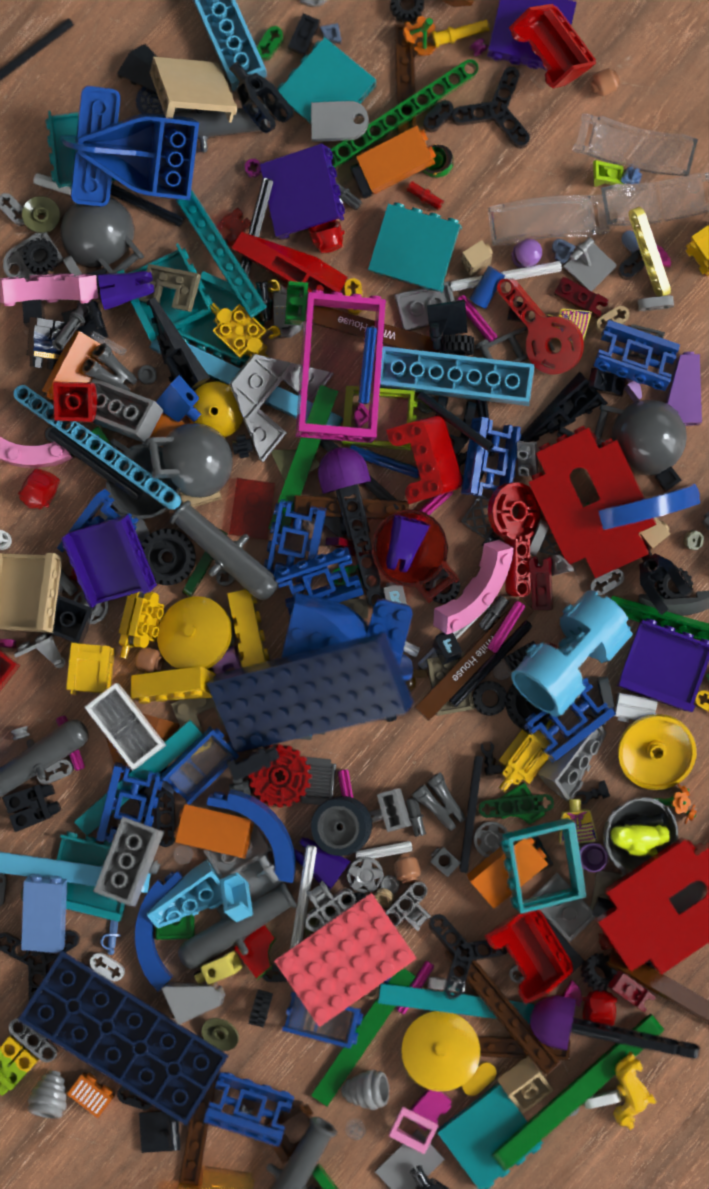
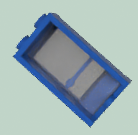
M209 726L200 738L160 774L162 779L167 781L174 791L179 793L189 805L228 768L227 760L239 757L238 753L235 752L232 742L229 741L227 743L223 739L225 735L218 728L214 730Z
M291 992V1003L286 1012L287 1019L285 1026L282 1027V1031L349 1049L353 1044L356 1045L359 1033H356L357 1025H361L363 1014L360 1013L361 1008L349 1006L319 1027L296 992Z

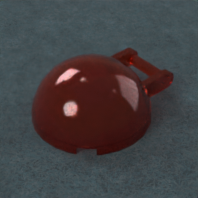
M406 509L388 516L377 528L374 534L372 555L376 567L386 579L397 585L416 586L428 603H431L433 601L432 598L453 582L457 583L460 580L447 563L448 542L446 534L441 525L432 516L423 511ZM394 515L421 520L430 525L406 573L399 571L401 559L398 560L395 570L388 569L386 565ZM444 568L449 576L427 592L422 584L434 579Z

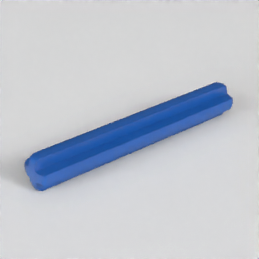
M367 327L365 332L358 402L361 404H368L370 399L377 329L374 327Z
M354 445L350 446V449L358 452L365 461L414 478H419L420 476L418 467Z

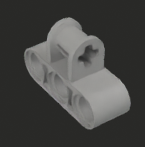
M323 881L312 891L308 890L306 893L316 908L306 915V926L311 931H318L354 906V892L351 889L344 888L332 895ZM344 894L352 896V900L349 903L341 901V897ZM332 905L336 908V911L333 914H327L325 908ZM311 917H318L320 922L317 925H311L309 919Z
M422 881L412 883L385 911L387 915L394 913L397 916L396 922L393 923L395 927L405 918L419 931L420 926L427 919L432 918L419 904L427 895L425 883ZM416 885H421L424 888V892L421 895H415L413 888ZM408 899L411 903L410 907L402 909L399 906L401 900Z
M18 1019L11 1021L9 1024L10 1033L41 1061L51 1062L56 1058L57 1048L47 1040L48 1038L22 1023L24 1026L23 1031L17 1033L13 1027L16 1022L21 1021ZM32 1034L38 1037V1043L35 1046L30 1045L28 1042V1038ZM46 1047L53 1050V1056L50 1059H46L43 1056V1050Z

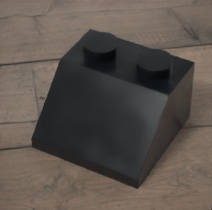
M58 595L53 633L51 634L74 643L83 644L89 629L93 608Z

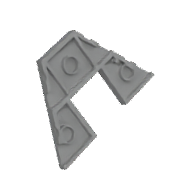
M252 354L229 384L258 458L261 462H264L287 432L259 408L282 380L299 393L300 365ZM309 367L308 401H313L319 386H325L334 373Z

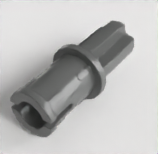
M336 182L341 191L339 198L354 210H358L362 204L361 201L350 193V189H346Z
M499 595L491 608L487 609L488 612L479 623V627L484 631H488L495 620L500 618V614L509 604V601Z
M414 797L406 800L414 837L425 835L426 832L422 820L424 816L421 814L419 803Z

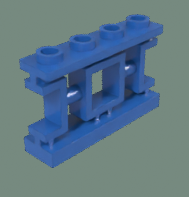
M608 320L603 328L601 340L609 342L607 352L599 349L593 366L601 371H608L619 377L634 380L636 383L665 391L670 384L672 374L663 372L665 362L669 364L674 363L680 344ZM619 341L624 343V348L615 346V342ZM629 350L645 355L643 364L627 359ZM612 353L622 356L621 360L611 358ZM651 354L661 356L660 361L652 359ZM648 366L658 368L657 373L648 371Z
M485 417L472 418L471 428L485 438L486 435L492 436L494 447L491 452L499 453L497 470L486 468L488 452L469 438L461 494L482 496L483 489L495 491L503 484L513 483L515 464L518 458L517 442L521 439V427L504 425L503 432L492 430L493 420ZM500 438L506 439L505 449L499 447ZM480 472L487 474L485 483L479 482ZM494 476L500 477L499 486L493 485Z
M106 489L97 493L69 532L121 517L110 507L114 502L113 498H109L111 493ZM100 509L107 516V519L104 520L99 515L95 518L93 517ZM128 513L129 516H130V519H131V521H132V524H133V526H134V529L136 530V529H137V526H135V525H136V523L139 521V519H138V518H134V519H133V518L131 517L132 515H131L130 513ZM61 541L57 549L63 553L66 550Z
M281 499L279 504L276 503L274 515H277L276 522H272L270 533H273L272 541L269 540L267 552H270L269 559H265L264 567L275 576V571H278L279 568L294 565L295 557L305 558L306 551L309 552L308 560L315 558L318 555L327 508L311 506L309 515L291 511L292 501L288 502ZM287 508L285 516L295 518L293 527L284 525L282 532H279L283 510ZM317 514L312 539H310V530L301 529L302 520L312 521L313 515ZM287 532L305 535L302 552L284 548ZM279 545L278 553L288 555L286 564L277 562L275 569H272L276 546ZM302 575L297 576L296 582H304ZM313 577L308 578L310 585L312 583Z
M348 547L337 548L331 553L319 554L313 559L301 560L295 565L284 566L275 571V579L279 588L289 585L293 597L285 599L289 615H291L295 594L306 589L309 596L338 603L364 595L358 575L348 577L344 567L352 564ZM338 563L340 570L330 573L328 566ZM325 573L329 584L312 590L308 578ZM302 575L304 582L294 585L291 578ZM343 577L346 584L335 587L333 580Z
M587 677L582 680V684L586 688L580 694L584 702L578 707L574 702L569 706L581 721L572 729L567 731L559 719L552 717V715L549 716L550 720L554 723L551 728L547 730L542 722L535 727L533 724L547 714L544 711L538 715L533 713L526 719L528 723L524 725L525 729H528L531 735L540 730L551 744L544 752L548 754V758L552 763L561 758L616 714L612 708L609 709L606 702L598 708L590 699L587 692L593 686L589 684ZM588 708L595 715L601 711L604 713L586 728L582 726L588 721L583 714ZM558 731L561 732L565 739L571 734L574 736L555 752L553 751V748L558 745L553 735Z
M115 762L97 833V841L104 842L106 840L112 843L113 835L118 830V827L111 826L110 834L106 833L112 809L115 810L114 818L121 820L122 817L141 823L143 816L145 817L144 825L152 827L154 816L151 815L152 808L156 809L159 797L155 796L157 790H161L163 779L160 778V772L154 773L149 771L146 780L129 776L130 766H124L123 763ZM122 772L124 773L123 781L132 783L130 791L120 789L119 797H117L115 794ZM152 779L155 781L149 804H147V795L139 794L138 790L140 785L150 787ZM123 797L141 801L138 816L119 812Z
M220 1072L215 1089L224 1091L220 1105L212 1102L209 1103L204 1123L279 1147L285 1126L276 1124L280 1110L290 1113L294 1096L287 1091H277L268 1085L256 1084L250 1079L237 1078L232 1073ZM229 1088L240 1091L238 1099L227 1096ZM243 1098L261 1104L257 1117L239 1112ZM267 1100L278 1103L276 1111L264 1108ZM224 1103L235 1107L233 1116L222 1112ZM261 1116L273 1119L270 1128L259 1125Z

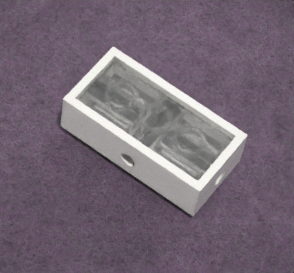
M115 683L85 707L132 770L138 768L166 746L119 683Z

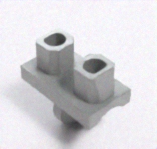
M517 442L519 476L528 477L539 473L538 457L536 455V452H538L537 442Z

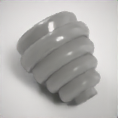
M50 1070L49 1074L42 1075V1080L37 1082V1087L33 1088L32 1095L28 1098V1111L30 1113L50 1119H59L63 1116V1111L67 1108L65 1102L67 1095L64 1093L66 1091L63 1085L65 1080L60 1076V1072Z
M368 1070L347 1080L345 1085L342 1086L341 1092L347 1102L362 1108L376 1110L379 1107H384L388 1102L389 1083L383 1072Z

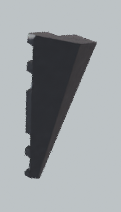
M146 44L135 48L129 52L117 72V77L129 79L131 84H140L146 87L147 91L157 95L150 75L153 57H157L156 54ZM195 109L198 114L204 112V110Z
M156 298L149 299L146 303L152 309L154 316L151 318L152 324H156L159 333L156 335L164 364H167L171 376L168 377L169 381L173 382L180 375L192 390L197 389L210 378Z
M579 372L521 434L520 441L537 442L540 440L539 437L558 431L560 427H565L575 422L577 417L585 413L590 414L600 404L607 405L608 402L596 389L588 387L589 381Z

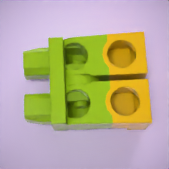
M12 1034L0 1047L1 1096L9 1090L11 1091L40 1060L28 1048H25L13 1062V1059L25 1046Z

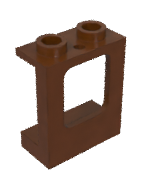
M301 1101L291 1108L290 1113L284 1112L279 1115L276 1124L282 1125L300 1112L305 1114L310 1123L311 1115L314 1113L308 1104L305 1105ZM270 1121L269 1123L265 1124L264 1126L270 1128V1127H271V1124H272V1121ZM284 1132L279 1147L271 1145L282 1164L289 1160L300 1140L296 1143H291Z

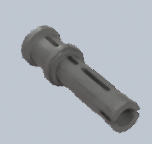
M79 301L76 310L69 315L68 323L52 342L54 348L63 350L77 328L84 325L86 317L91 314L88 303H80Z

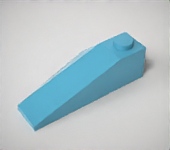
M206 859L188 872L146 913L157 928L180 921L182 917L191 914L192 916L197 915L199 911L208 908L212 910L223 904L220 878L209 861Z

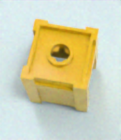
M709 225L691 237V242L686 245L687 249L685 250L689 257L693 255L701 266L699 271L702 275L706 274L707 277L709 276Z
M71 643L66 688L71 690L70 694L77 695V692L81 691L100 693L101 695L111 687L115 648Z

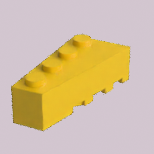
M246 589L227 593L234 620L235 634L239 641V653L243 659L241 661L242 668L267 662L266 660H269L270 657L268 649H264L262 642L266 641L264 630L259 629L258 624L262 622L261 616L254 604H257V598Z
M198 666L131 675V698L137 700L139 704H149L151 701L166 702L167 700L212 698L207 683L216 674Z

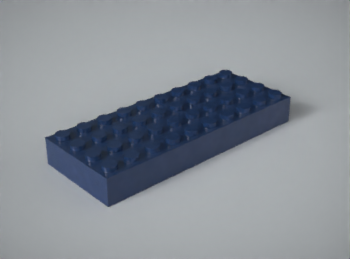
M385 632L219 673L207 683L236 753L406 714L414 704Z
M61 951L18 1019L184 1125H187L228 1058V1054L181 1024L178 1025L173 1019L65 951Z

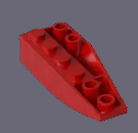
M244 232L240 233L231 248L287 284L289 281L308 283V292H312V290H321L323 294L341 292L348 278L316 256Z

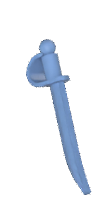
M113 920L110 921L109 933L103 934L100 938V944L103 948L108 949V955L114 954L115 950L113 948L116 945V936H121V934H117L118 922ZM107 936H109L108 947L103 944V940Z

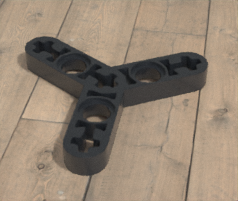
M508 67L504 70L492 102L456 107L452 113L453 122L458 126L494 121L515 147L519 149L525 148L529 144L530 135L508 109L519 81L520 73L518 69ZM513 73L515 78H512L510 85H508V75ZM506 89L510 95L507 98H502L499 95V91ZM499 102H501V112L495 114L494 109H496ZM482 109L484 116L478 118L474 115V111ZM468 110H471V119H469ZM459 112H461L462 115H466L463 116V120H460L459 117H456L458 116ZM505 121H513L515 124L514 128L507 129L504 126ZM517 134H518L520 137L525 136L524 143H523L522 141H519V142L517 141V140H518Z
M436 914L429 920L430 930L453 955L443 988V993L449 1000H455L462 994L471 962L500 957L508 953L505 947L503 951L501 948L494 949V954H492V947L488 944L487 940L468 943L447 918L441 914ZM435 920H436V921H439V920L442 921L441 927H440V926H438V927H435V926H434ZM447 927L448 930L445 931L443 935H441L443 929ZM449 933L454 934L456 937V942L453 944L446 940V935ZM459 942H461V945L459 946L460 949L457 948L455 950L454 947L457 946ZM479 945L487 947L488 952L486 955H481L478 952ZM461 950H462V951H464V950H467V951H468L467 957H466V956H463V957L460 956ZM458 966L463 969L462 977L455 976L453 972L455 967ZM454 981H458L455 986V990L458 992L451 995V991L448 988L453 986Z
M69 930L65 932V940L68 939V934L70 936L74 935L76 939H74V944L72 942L65 945L67 949L64 950L63 948L62 951L68 952L79 944L80 935L77 931ZM2 932L0 933V938L6 936L7 942L12 944L13 941H16L10 951L9 948L11 946L8 944L1 946L0 941V950L28 965L30 1002L36 992L33 991V988L38 989L40 986L33 982L34 975L40 974L44 980L48 973L47 964L58 958L60 953L53 955L50 952L33 951L31 955L34 957L40 955V960L43 961L36 965L35 959L31 957L28 960L25 959L30 954L29 950H26L24 956H19L16 953V947L22 945L21 939L10 933Z

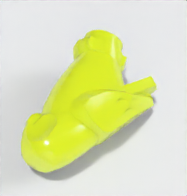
M625 825L624 827L612 828L610 834L615 845L628 850L632 855L640 857L656 855L658 852L655 847L669 842V831L667 827H662L661 825L656 827Z

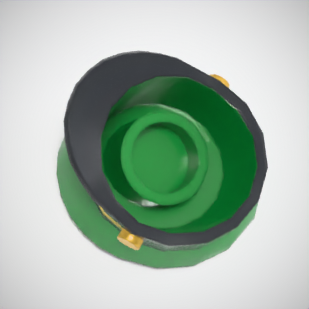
M433 144L432 148L436 154V157H434L436 164L422 171L430 177H444L453 168V155L448 147Z

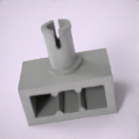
M401 788L377 794L380 809L369 812L370 817L374 816L371 818L372 823L384 820L387 832L412 826Z

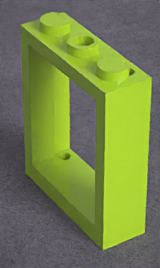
M346 386L343 427H351L353 396H359L360 387ZM380 388L379 397L408 399L407 423L416 421L417 415H413V408H417L418 405L417 396H414L415 391ZM374 440L372 443L342 441V445L346 446L354 445L410 450L411 448L410 443L394 446L390 441Z

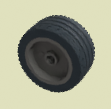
M338 796L323 802L317 808L312 818L311 832L313 839L323 851L335 856H346L358 851L367 843L371 835L372 820L369 811L359 800L347 796Z

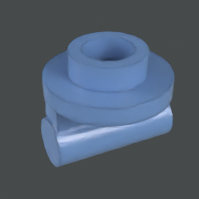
M627 167L621 182L623 184H631L632 187L639 184L642 173H639L640 169Z

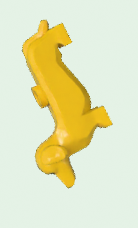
M629 1052L624 1059L617 1063L615 1069L620 1083L617 1088L620 1094L625 1096L626 1100L624 1105L615 1108L614 1118L620 1126H626L629 1130H632L634 1128L633 1122L635 1121L633 1116L642 1112L648 1103L655 1104L656 1101L654 1096L649 1094L646 1087L636 1077L635 1070L641 1071L643 1068L634 1054Z

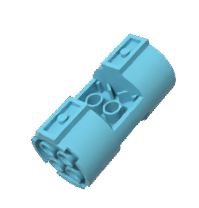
M586 591L574 605L569 604L562 611L564 614L559 619L560 627L566 637L558 643L560 646L558 649L544 643L531 645L526 650L527 655L523 658L521 664L511 674L512 681L521 695L538 709L550 713L552 717L562 715L586 688L582 684V676L577 669L588 656L598 659L601 663L610 661L633 635L630 631V626L626 623L628 618L623 610L609 597L602 598L598 596L597 591Z

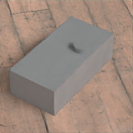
M93 378L91 383H94L96 386L97 410L95 419L91 423L146 443L164 410L154 400Z
M122 817L94 892L127 905L136 906L164 832Z

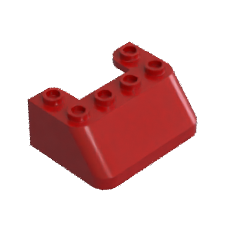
M553 4L529 7L509 27L512 37L516 41L529 42L532 46V51L541 58L543 66L548 70L545 73V82L552 89L568 85L596 64L592 53L562 12Z
M432 416L386 430L392 445L402 446L411 444L421 477L420 481L411 483L406 487L405 495L408 504L448 493L461 487L463 483L462 475L446 422L442 417Z
M540 909L522 914L517 912L484 935L488 944L494 949H500L505 945L508 953L525 978L518 985V993L525 1004L549 994L573 972V964Z

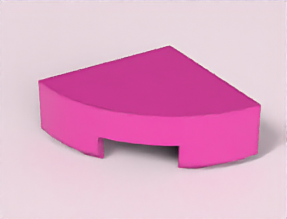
M656 245L663 267H670V257L662 247Z
M361 403L357 406L354 413L357 428L368 422L369 411Z
M0 639V647H16V640Z
M571 980L562 996L576 999L575 1005L580 1007L582 1002L581 991L578 985Z

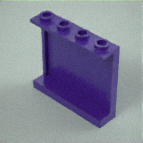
M500 0L487 56L495 61H509L513 65L524 64L531 69H546L542 64L541 58L532 51L530 43L516 41L512 37L509 27L529 7L547 4L555 5L570 25H572L577 2L570 0Z
M322 143L260 164L262 177L273 181L268 204L275 236L282 240L289 238V234L335 219L344 221L343 214H345V209L339 198L341 191L335 180L337 173L331 162V159H333L332 151Z
M129 514L70 531L61 538L62 545L68 553L70 564L75 570L77 581L82 587L85 601L89 604V607L93 608L98 603L141 591L143 594L149 593L157 586Z
M646 618V621L641 620L617 686L688 713H693L695 707L693 704L709 662V640L703 638L700 641L693 639L694 635L690 633H677L675 628L664 625V627L658 626L657 621Z

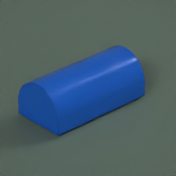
M488 265L469 299L486 309L497 291L498 282L504 279L505 274Z

